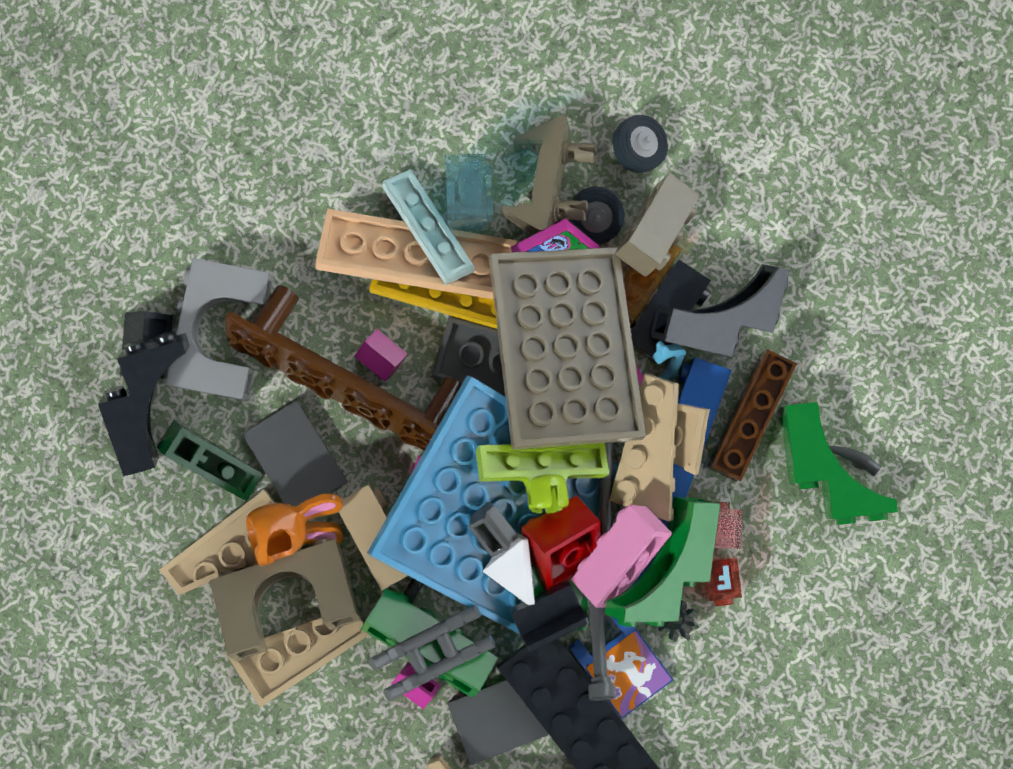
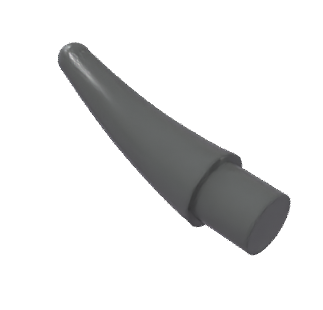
M829 446L833 454L851 461L873 477L882 467L872 460L871 456L860 451L840 446Z

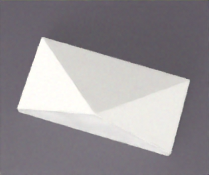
M516 532L518 537L510 544L509 549L492 557L483 572L527 605H532L535 602L529 543L526 537Z

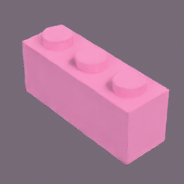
M629 504L623 508L616 517L617 521L608 532L598 539L597 547L589 557L579 564L577 573L571 579L595 607L606 608V600L626 591L672 534L646 506Z

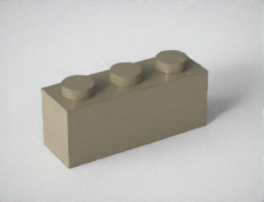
M669 172L652 190L614 255L645 277L655 269L660 271L671 257L667 253L670 247L673 248L684 234V231L681 230L683 224H688L697 212L694 205L700 195Z

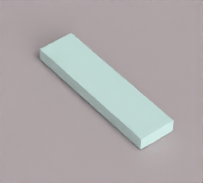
M410 169L384 180L382 188L444 284H450L473 273L475 266L412 170Z

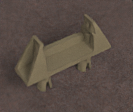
M565 115L513 138L516 151L525 150L539 154L532 192L533 201L532 204H518V206H505L501 204V210L505 218L531 235L554 225L558 219L580 220L582 222L587 220L585 212H588L587 200H560L565 165L570 161L595 164L594 155H597V144L569 142L571 131Z

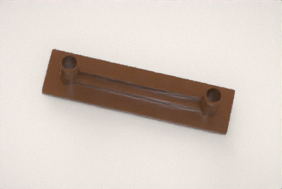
M278 285L252 323L230 311L225 317L227 341L233 349L255 358L267 368L273 369L275 367L285 372L286 377L291 381L310 388L324 399L329 400L332 398L338 401L349 413L365 418L378 429L391 430L398 434V438L404 443L415 446L425 451L462 385L458 380L446 377L427 409L423 412L278 333L299 301L298 296L292 290L282 285Z

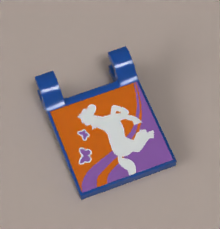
M611 617L617 624L618 619ZM617 624L621 632L605 644L607 675L611 677V683L615 684L616 698L608 701L620 718L623 719L672 682L673 678L635 627ZM577 639L568 647L589 676L594 678L593 654H590L582 642Z

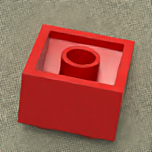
M577 495L569 499L568 506L564 507L561 511L545 513L540 517L532 518L526 525L521 527L522 536L528 539L530 561L533 567H535L546 591L572 579L578 571L579 564L591 555L597 547L598 539L601 537L600 520Z

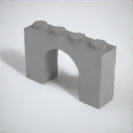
M192 258L191 266H187L184 273V284L187 285L185 296L180 297L177 306V315L180 316L178 328L173 329L176 335L186 333L190 345L187 352L164 372V378L167 379L166 385L248 401L254 370L249 367L210 359L203 352L199 344L198 327L204 314L219 303L238 302L263 307L270 297L274 278L269 272Z

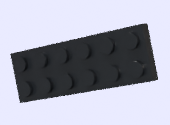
M559 638L531 652L526 644H524L497 665V669L575 769H660L607 700H589L588 685L591 684V679Z

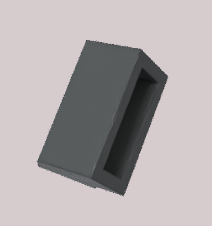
M488 501L472 514L468 524L469 529L491 557L508 550L510 544L518 537L497 507Z

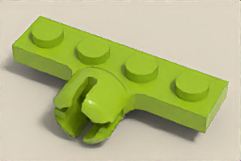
M605 443L512 450L511 444L479 445L475 449L479 482H523L526 486L528 506L533 513L542 514V509L544 508L546 513H554L567 507L569 504L567 479L604 478L609 474Z

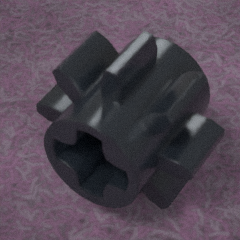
M681 600L679 619L682 618L681 623L674 624V621L664 622V626H659L658 628L662 633L669 632L668 637L673 642L677 641L678 636L690 640L689 633L693 629H699V626L694 623L693 619L698 612L693 608L686 610L687 603Z

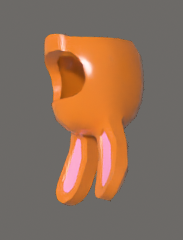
M320 494L296 507L290 504L275 503L261 506L247 514V532L258 565L261 567L270 565L278 559L294 554L302 548L303 544H312L320 539H335L340 544L344 537L339 525L332 522H307L316 517L341 511L343 501L340 496Z

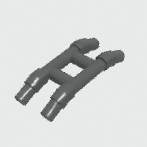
M473 605L369 658L370 667L376 671L407 654L415 671L414 674L384 689V696L389 702L496 647L493 637L488 635L457 651L449 635V632L481 617L478 607ZM437 639L445 658L427 667L419 648Z

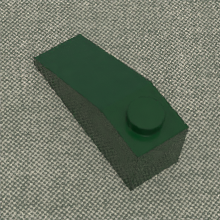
M175 420L172 421L157 445L158 450L165 457L244 501L248 500L263 476L262 472Z

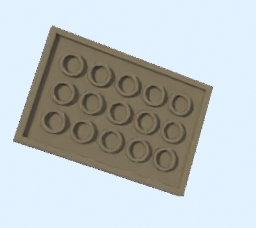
M618 247L490 254L489 265L512 450L643 440L646 437L621 261L619 257L614 255Z

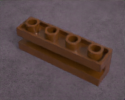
M769 349L760 354L706 468L735 482L742 480L797 363Z

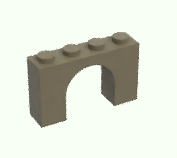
M320 539L313 542L312 547L298 550L294 554L278 559L270 565L261 567L257 561H254L248 568L239 571L237 569L221 572L218 578L210 580L223 639L229 657L239 661L268 651L259 617L260 603L267 590L275 583L284 579L299 578L312 584L323 623L330 630L362 620L341 546L335 539Z

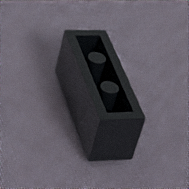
M678 259L631 330L633 350L656 364V361L652 358L657 351L656 344L659 341H662L665 345L674 344L650 337L658 305L692 310L695 304L701 307L711 293L710 290L706 289L711 280Z

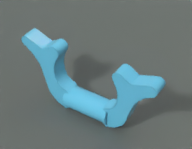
M659 341L656 344L657 351L652 358L657 364H661L670 358L667 369L659 378L673 381L680 373L679 370L686 351L679 344L665 345L662 341Z

